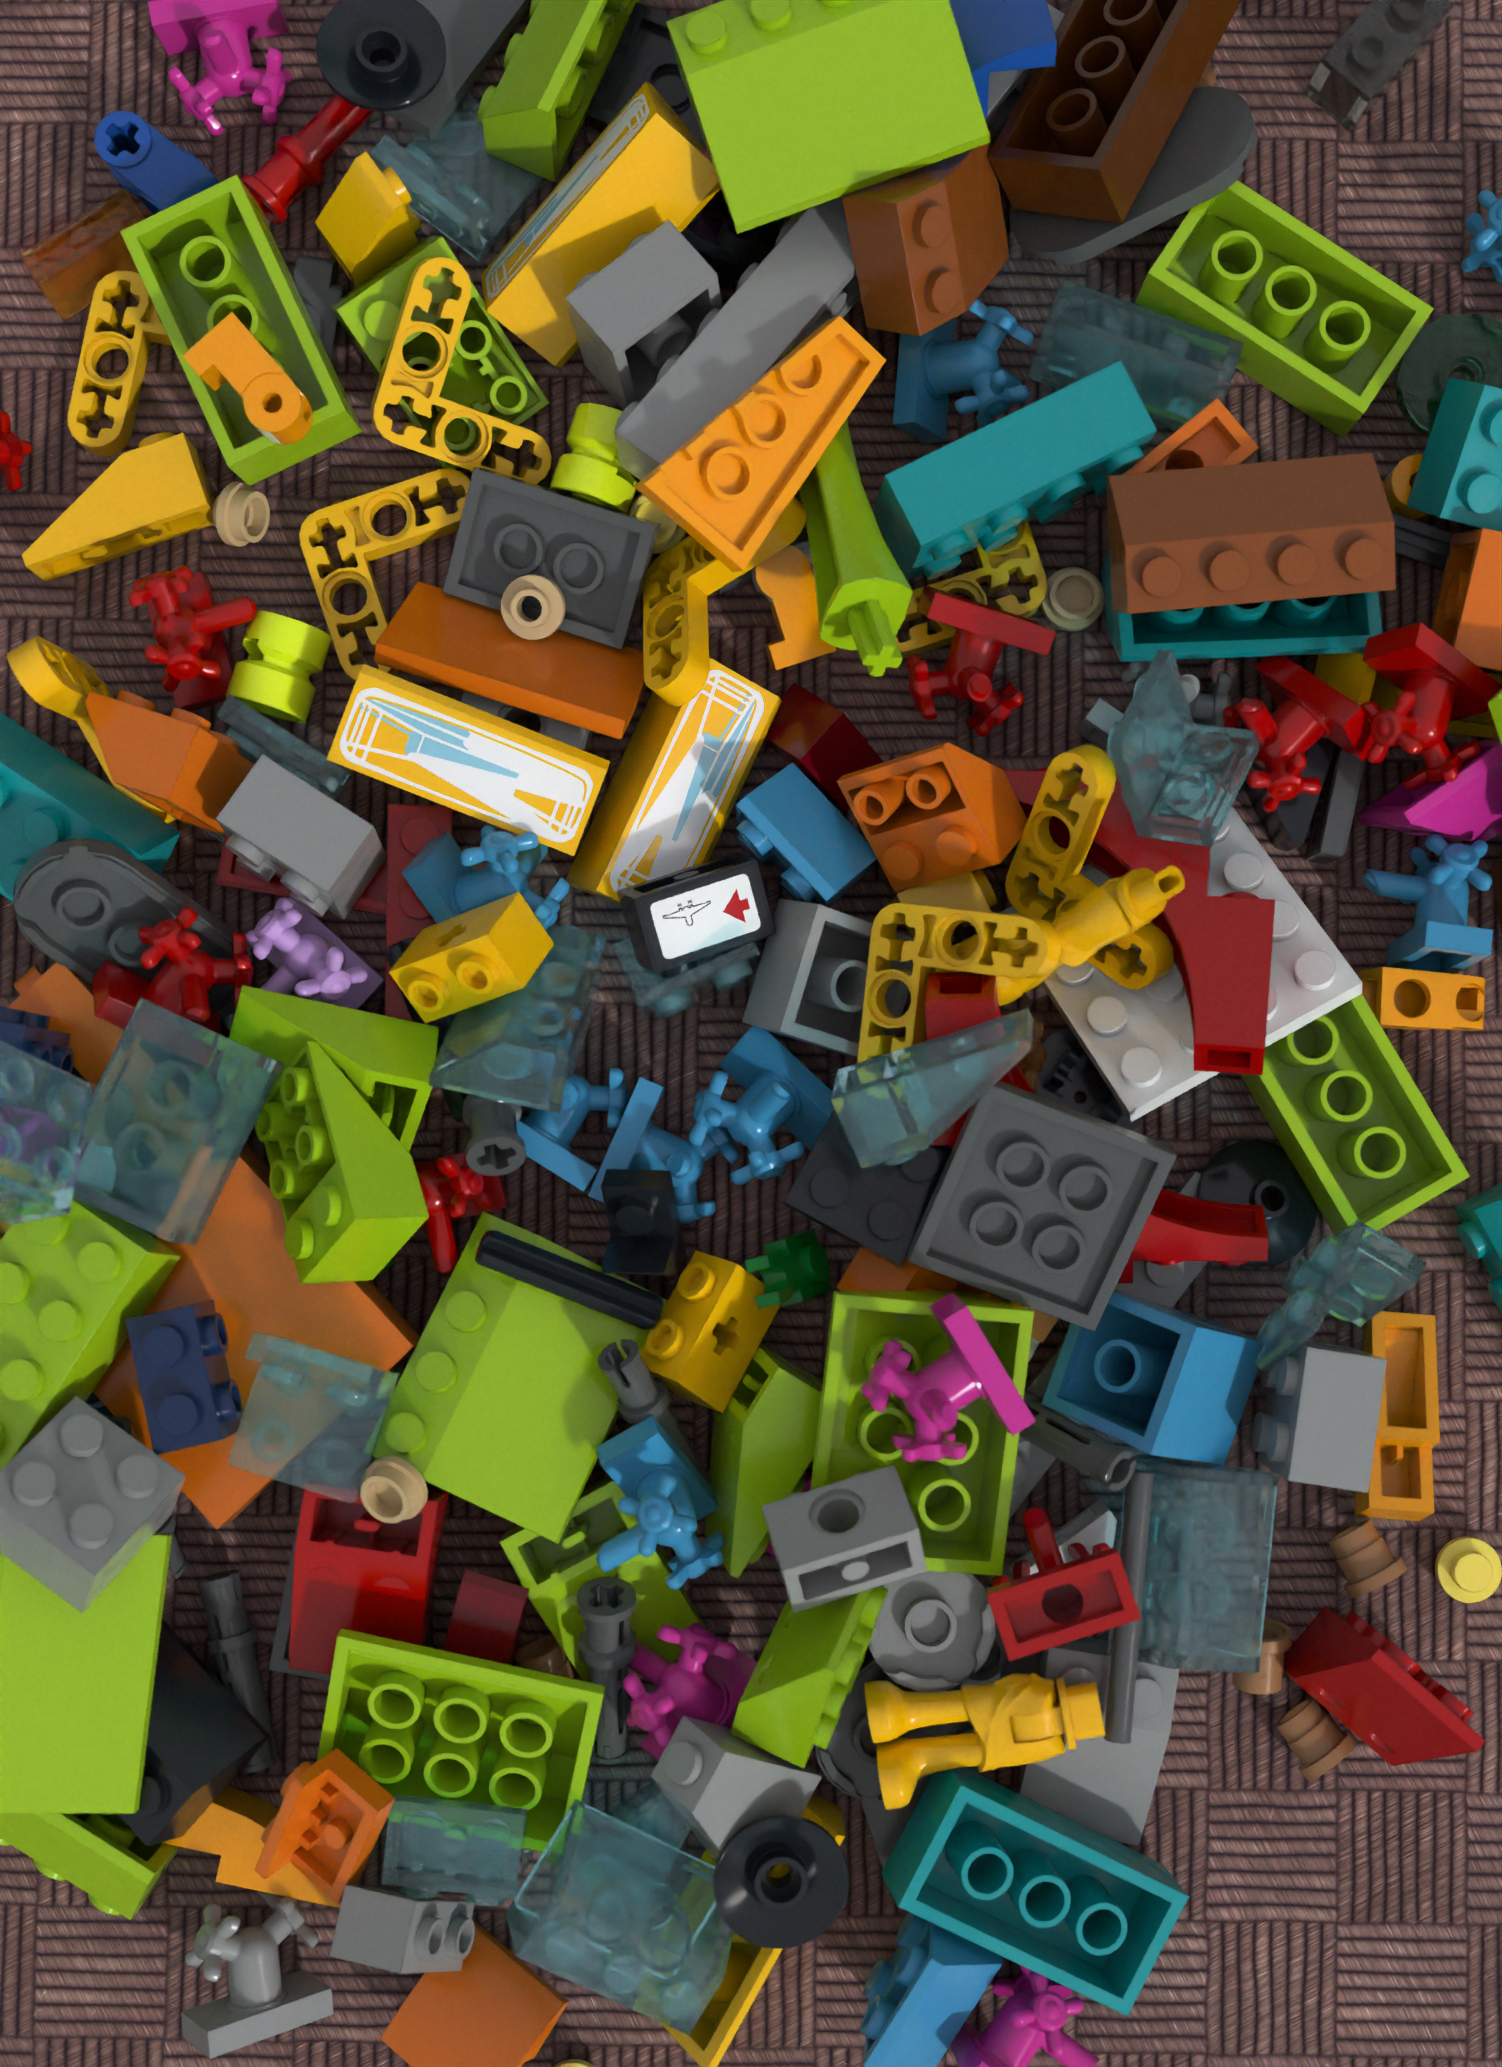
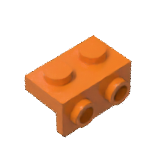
M335 1748L313 1765L309 1761L300 1764L285 1780L280 1791L284 1799L278 1814L272 1819L262 1834L261 1841L265 1845L255 1871L263 1879H267L288 1862H291L338 1905L342 1902L345 1885H358L395 1798L342 1751Z

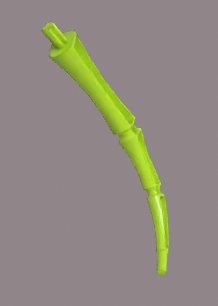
M807 209L783 217L784 222L780 231L791 218L797 217L800 219ZM847 418L799 488L798 493L801 504L805 506L807 511L806 528L815 576L819 637L833 647L850 651L858 650L861 662L867 666L869 674L880 677L883 676L886 667L898 668L902 663V655L895 635L905 619L913 591L882 537L862 486Z

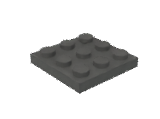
M985 1075L908 1249V1262L1095 1332L1177 1154L1173 1146Z

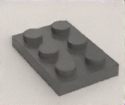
M475 467L473 468L443 593L501 611L503 593L512 581L529 574L542 575L552 580L559 587L565 599V616L558 628L559 630L615 648L624 649L628 644L660 524L495 471ZM526 596L522 602L523 613L528 618L537 620L542 611L539 600L533 596Z

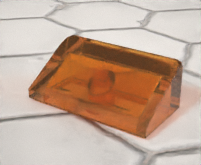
M120 189L24 252L20 257L38 287L62 318L67 319L91 304L97 283L105 275L114 271L139 273L120 231L145 218L125 189Z

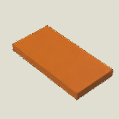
M420 581L416 583L381 634L375 647L374 662H377V664L616 739H622L647 687L644 681L643 651L627 646L624 649L615 648L559 629L542 639H524L508 628L500 610L443 593L442 588Z

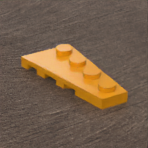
M841 316L828 319L634 487L732 572L744 571L880 371L886 359Z

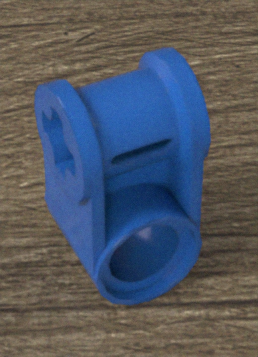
M116 111L110 113L99 122L95 130L94 143L97 152L109 166L113 177L121 186L138 198L153 214L220 183L213 173L197 158L180 146L174 145L133 112ZM129 148L132 152L135 153L132 155L130 152L126 150Z

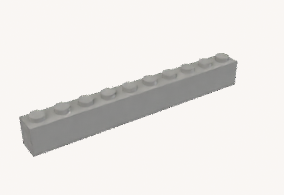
M1047 3L1054 32H1056L1065 14ZM1035 68L989 72L988 113L985 121L988 130H991L992 142L1003 129ZM844 196L808 208L800 219L797 217L791 218L780 231L774 249L761 264L754 262L744 271L737 284L736 292L721 310L714 308L705 316L697 330L695 340L682 355L675 354L664 363L658 373L656 385L640 403L634 401L624 409L616 423L614 432L619 465L642 480L823 323L837 316L843 318L858 301L861 295L842 201Z

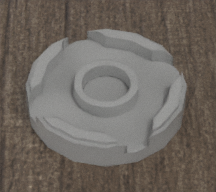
M925 1571L881 1585L888 1589V1593L877 1618V1625L869 1643V1648L875 1662L895 1683L919 1692L946 1691L961 1684V1680L968 1678L973 1671L976 1673L987 1661L996 1636L995 1618L984 1586L973 1574Z

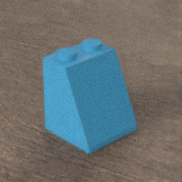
M1114 1289L1095 1332L1070 1323L1041 1404L1150 1455L1224 1465L1268 1343L1212 1320Z

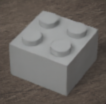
M669 220L653 232L644 233L635 238L629 244L625 253L601 271L587 274L577 283L573 292L565 297L584 365L623 410L634 401L640 403L656 385L658 373L664 363L675 354L681 356L695 340L697 330L705 316L712 309L718 308L721 310L723 307L716 271Z
M263 754L216 818L229 837L225 846L238 856L236 859L237 863L265 882H269L272 876L276 875L281 879L280 882L292 891L289 895L292 899L319 917H323L328 909L344 920L387 859L373 825Z
M779 898L773 918L776 934L767 937L742 1022L857 1059L873 924L820 904ZM896 932V938L914 941V938ZM891 960L890 969L913 970V962ZM900 980L893 982L889 986L885 996L888 1010L898 1018L902 1016L909 993L908 987ZM884 1028L883 1035H896L898 1028ZM890 1055L882 1057V1065L887 1066Z
M1275 1335L1274 1348L1266 1349L1261 1364V1385L1267 1387L1268 1390L1264 1413L1258 1412L1256 1414L1252 1427L1251 1444L1253 1451L1258 1452L1257 1461L1288 1481L1368 1493L1387 1359L1351 1346Z
M75 1396L0 1471V1553L83 1613L172 1515L186 1476L79 1397Z

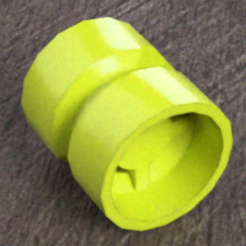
M581 403L577 406L566 437L567 444L572 449V452L563 454L559 458L549 489L627 514L629 513L636 492L634 486L637 482L630 472L619 465L614 433L616 423L623 411L594 403Z
M257 610L256 616L248 623L242 642V647L249 654L248 660L236 662L226 698L243 707L274 718L306 724L316 692V688L309 681L310 675L322 672L332 637L326 632L304 622L276 613Z

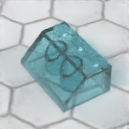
M549 926L546 932L554 942V945L523 989L455 1013L431 1070L429 1086L560 1114L599 997L608 936L590 933L576 926Z
M140 998L49 1184L168 1242L196 1245L284 1063Z
M1148 1453L1132 1456L1136 1459L1135 1469L1154 1472L1138 1661L1173 1669L1244 1673L1259 1672L1279 1474L1226 1464L1221 1465L1156 1456ZM1126 1485L1124 1486L1123 1502H1122V1512H1121V1521H1120V1531H1119V1541H1118V1552H1119V1555H1120V1545H1121V1534H1122V1522H1123V1511H1124V1499H1125V1488H1126ZM1113 1628L1109 1629L1107 1654L1110 1655L1112 1648Z
M577 1799L574 1800L506 1912L517 1957L687 2035H690L725 1977L734 1931L726 1924L716 1904L713 1887L715 1866Z

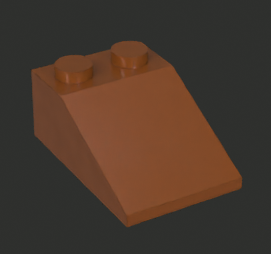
M989 130L990 143L842 197L867 328L922 336L965 313L1010 259L998 177L987 157L993 147L991 130Z

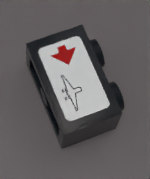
M738 852L617 891L638 965L654 974L660 973L662 978H672L690 973L699 967L697 960L720 953L723 958L750 953L758 948V939L776 934L757 860Z

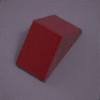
M793 683L780 697L782 702L764 742L788 764L793 762L818 790L845 814L850 809V806L837 780L842 775L883 763V760L842 711Z
M465 1570L443 1651L512 1665L514 1655L519 1649L523 1637L529 1589Z

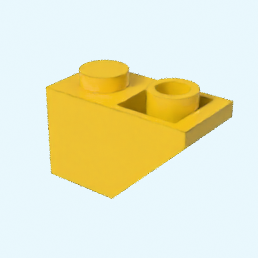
M367 151L355 158L315 221L327 249L334 259L337 260V263L355 288L417 246L419 243L414 232L422 227L409 205L412 202V198L399 176L390 166L381 172Z

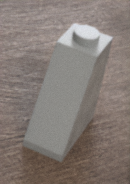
M683 1716L655 1766L651 1777L707 1852L716 1861L729 1839L747 1824L771 1815L783 1814L801 1817L822 1775L807 1763L803 1769L730 1735L732 1728ZM773 1866L767 1870L768 1875L770 1874Z

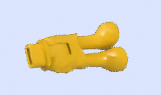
M1173 865L1156 873L1147 868H1138L1126 873L1123 877L1107 880L1102 886L1091 890L1075 906L1058 916L1051 923L1061 941V954L1058 963L1050 973L1040 978L996 976L999 1006L1009 1004L1021 997L1024 992L1032 990L1061 965L1079 966L1090 956L1096 954L1101 947L1127 937L1152 921L1164 910L1167 900L1185 888V880L1181 871ZM1020 913L1010 914V915L1025 916V915L1020 914ZM978 934L960 943L957 947V955L965 960L973 955L978 946ZM999 938L997 951L1021 953L1028 957L1036 956L1038 947L1037 943L1031 942L1027 938L1023 940Z
M1034 1672L1030 1674H1009L993 1683L962 1685L961 1690L908 1692L901 1690L887 1680L865 1682L867 1715L873 1743H877L878 1774L886 1810L898 1809L908 1805L918 1780L929 1774L955 1768L977 1766L979 1773L1001 1767L1032 1764L1065 1753V1742L1068 1745V1750L1077 1749L1076 1740L1105 1736L1096 1682L1066 1686L1064 1677L1053 1680L1040 1677ZM970 1721L975 1731L954 1735L898 1738L913 1729Z

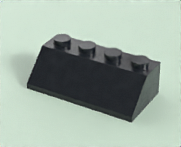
M163 1619L139 1810L134 1814H119L146 1846L184 1836L270 1737V1734Z

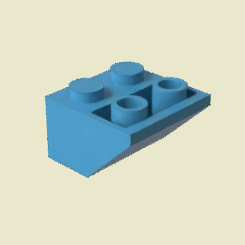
M793 762L747 794L736 804L738 825L736 830L739 833L736 836L737 840L759 864L762 865L770 859L783 872L780 875L782 881L779 884L794 901L815 903L830 908L878 863L868 841Z
M908 1912L896 1937V1944L899 1945L889 1962L880 1959L875 1964L863 1990V1996L869 1999L868 2008L860 2025V2033L866 2036L863 2067H936L1002 1965V1956Z

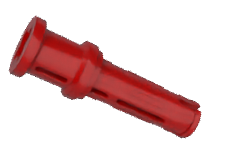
M335 94L295 136L288 134L286 137H280L274 143L276 152L253 176L245 174L241 178V181L257 201L263 215L277 225L282 224L287 218L285 210L308 186L315 188L323 181V175L325 174L323 166L375 111L356 107Z

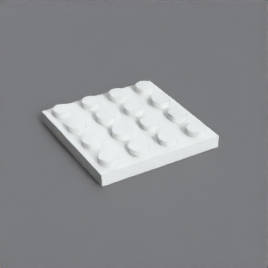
M1221 791L1169 818L1187 819L1200 825H1212L1208 896L1222 897L1232 892H1246L1257 896L1259 899L1275 900L1265 1047L1362 994L1361 979ZM1089 863L1081 868L1080 874L1099 887L1107 880H1110V878ZM1041 891L1037 892L1040 896L1045 895ZM1063 894V895H1061L1060 897H1062L1063 899H1065V898H1066V895ZM1011 906L1000 913L1015 914L1019 912ZM1110 943V946L1114 947L1116 944ZM1136 945L1133 948L1139 953L1137 963L1143 968L1146 965L1140 961L1142 950ZM1087 961L1076 967L1063 964L1041 983L1131 1122L1220 1073L1193 1070L1194 1036L1190 1007L1181 976L1174 961L1172 969L1165 977L1140 990L1128 989L1118 984Z

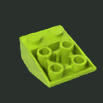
M431 235L329 306L378 379L408 282L416 265L424 259L434 256L451 258L459 263L443 236ZM442 267L437 277L428 275L425 277L423 288L432 292V301L428 313L421 311L415 306L411 320L430 322L446 332L449 318L436 317L443 298L454 299L457 294V287L448 282L449 270ZM471 282L470 301L440 397L519 425L547 406L549 402L496 319L486 312L485 302ZM419 331L408 336L402 349L405 362L415 370H425L431 367L438 357L437 342L432 335ZM402 395L400 402L397 404L410 424L424 428L427 431L422 440L425 444L430 445L432 424L442 410V407L432 405L431 418H428L409 408L410 397ZM465 417L453 419L448 423L444 432L446 446L451 452L456 454L469 453L475 448L479 438L476 424L470 418ZM492 427L491 444L495 442L497 436L501 433V428ZM436 459L443 469H457L459 467Z
M242 985L218 1082L258 1106L306 1041H316L409 1153L434 1084L439 1027Z
M306 1041L290 1065L283 1071L276 1084L258 1105L255 1113V1131L259 1140L265 1144L271 1168L269 1174L270 1190L273 1197L279 1200L286 1227L284 1233L285 1249L288 1256L294 1259L300 1284L373 1280L428 1219V1210L412 1156L316 1041Z
M762 1344L756 1350L724 1413L722 1414L717 1411L714 1413L709 1474L711 1477V1487L714 1490L717 1502V1509L705 1516L704 1534L708 1539L717 1532L722 1533L725 1539V1544L720 1549L724 1557L722 1563L729 1574L737 1579L748 1563L754 1564L760 1559L770 1541L762 1506L782 1500L791 1494L800 1493L803 1490L806 1481L805 1470L815 1453L822 1384L812 1374Z
M609 1475L584 1488L558 1544L516 1524L508 1528L500 1541L522 1586L529 1589L528 1597L585 1682L589 1681L588 1666L581 1659L578 1652V1638L584 1630V1618L578 1612L576 1595L580 1587L588 1581L601 1577H614L630 1583L635 1589L637 1601L636 1608L630 1615V1628L636 1634L639 1643L669 1662L679 1658L682 1646L659 1639L657 1634L661 1626L669 1624L683 1630V1628L690 1626L692 1623L699 1622L705 1628L684 1586L682 1585L679 1589L674 1590L665 1582L666 1577L673 1571L667 1564L670 1559L662 1545H656V1550L652 1556L645 1557L639 1554L609 1572L602 1571L600 1565H598L596 1556L601 1546L606 1541L638 1524L636 1515L625 1514L619 1509V1500L627 1496ZM628 1667V1674L634 1673L639 1679L643 1678V1676Z
M878 1586L793 1613L788 1597L739 1701L730 1735L803 1769L814 1745L826 1750L842 1713L841 1708L848 1693H851L866 1657L864 1655L875 1631L876 1621L886 1599L888 1589Z

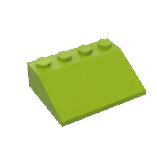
M723 0L666 21L679 73L737 234L990 143L989 130L949 0Z
M482 1212L364 1452L376 1459L382 1456L400 1457L415 1466L425 1482L558 1544L599 1458L596 1447L607 1441L620 1413L617 1407L619 1405L617 1401L618 1395L606 1374L601 1371L598 1365L599 1355L605 1347L616 1342L623 1358L626 1359L627 1355L621 1346V1340H633L641 1351L650 1330L641 1329L479 1265L475 1261L479 1242L486 1231L496 1230L603 1273L601 1266L535 1233ZM604 1273L606 1275H609L611 1277H614L616 1279H619L621 1281L644 1289L643 1287L615 1273ZM663 1298V1300H664L663 1309H664V1307H665V1305H666V1303H667L668 1300H666V1299Z
M951 1290L834 1291L810 1491L849 1479L858 1473L872 1472L894 1465L919 1528L927 1571L1002 1576L1019 1433L1012 1436L995 1418L986 1401L980 1397L958 1410L957 1422L950 1429L955 1431V1442L966 1444V1455L962 1459L955 1460L945 1456L943 1459L934 1461L917 1459L914 1462H907L903 1459L902 1450L897 1449L892 1442V1434L894 1433L915 1435V1419L907 1412L903 1399L889 1393L886 1407L882 1412H879L872 1408L870 1399L862 1394L861 1388L869 1380L870 1372L876 1361L883 1356L884 1346L889 1340L901 1343V1351H906L912 1355L911 1361L905 1370L916 1374L951 1350L950 1341L928 1306L952 1292L968 1307L1024 1400L1034 1311L1028 1306L996 1294Z
M155 1532L83 1613L0 1553V1814H134L139 1810L172 1534Z
M340 1628L336 1640L317 1761L335 1748L342 1751L395 1798L387 1818L569 1857L584 1795L606 1686Z

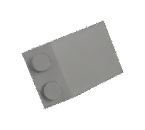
M1083 1637L1041 1651L1039 1662L1040 1677L1053 1680L1064 1677L1066 1686L1096 1682L1105 1729L1112 1641ZM1139 1646L1130 1743H1113L1106 1741L1104 1736L1076 1740L1077 1749L1068 1750V1745L1065 1742V1753L1041 1762L1019 1765L1015 1792L1116 1842L1139 1845L1171 1731L1180 1667L1164 1649Z

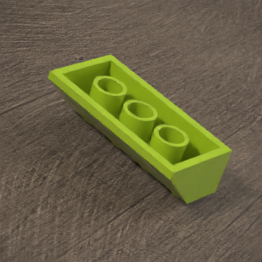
M532 0L530 5L531 19L524 33L516 32L509 42L504 58L505 72L498 86L490 85L480 102L477 120L483 126L486 153L555 182L587 117V112L635 2L642 3L643 0Z
M0 1814V1845H12L31 1857L34 1866L45 1876L59 1881L67 1880L88 1893V1899L99 1910L110 1915L121 1914L129 1920L134 1917L149 1898L180 1848L164 1843L146 1846L119 1814Z

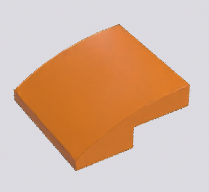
M474 1921L475 1936L473 1945L467 1957L463 1959L461 1971L424 1973L380 2039L411 2067H522L525 2062L535 2058L568 2005L569 2000Z

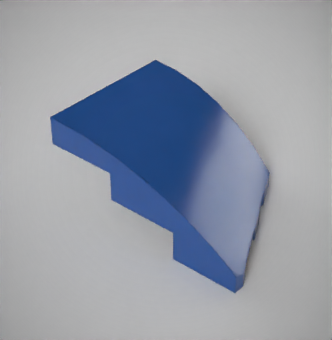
M949 0L985 119H987L989 72L1055 66L1057 40L1047 1Z

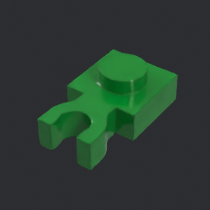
M814 1228L763 1245L766 1254L745 1260L748 1273L759 1271L764 1280L763 1294L755 1296L758 1309L776 1304H781V1307L805 1302L831 1290L828 1279L830 1271L829 1260L824 1248L817 1242Z

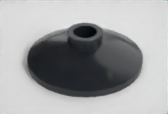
M343 0L327 14L317 35L316 54L318 65L329 87L348 103L370 111H397L420 102L438 85L446 65V43L442 29L432 13L416 0ZM380 60L392 62V64L387 66L374 65Z
M1246 1140L1231 1144L1217 1152L1209 1160L1198 1182L1196 1198L1228 1204L1263 1205L1269 1238L1268 1261H1249L1242 1265L1269 1267L1284 1263L1296 1256L1305 1247L1313 1233L1317 1218V1205L1286 1152L1278 1145L1261 1140ZM1263 1189L1272 1198V1211L1266 1209L1262 1204L1261 1193Z
M783 1814L757 1819L737 1831L720 1853L713 1878L716 1904L726 1924L744 1940L761 1947L774 1949L791 1948L805 1944L826 1931L836 1920L844 1906L849 1884L847 1864L843 1852L833 1836L822 1826L809 1819ZM777 1864H787L790 1866L788 1873L780 1878L769 1876L767 1870Z

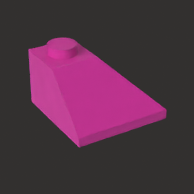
M1500 739L1479 740L1478 743L1481 747L1479 755L1462 762L1463 765L1460 771H1458V778L1454 782L1443 781L1441 783H1433L1428 781L1414 791L1407 790L1403 782H1401L1356 814L1362 825L1423 837L1437 833L1446 841L1475 842L1477 840L1487 841L1502 832V745ZM1468 742L1457 743L1449 750L1455 751Z

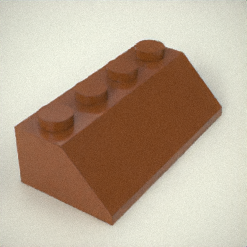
M1372 452L1106 476L1112 610L1134 614L1396 590L1394 518Z

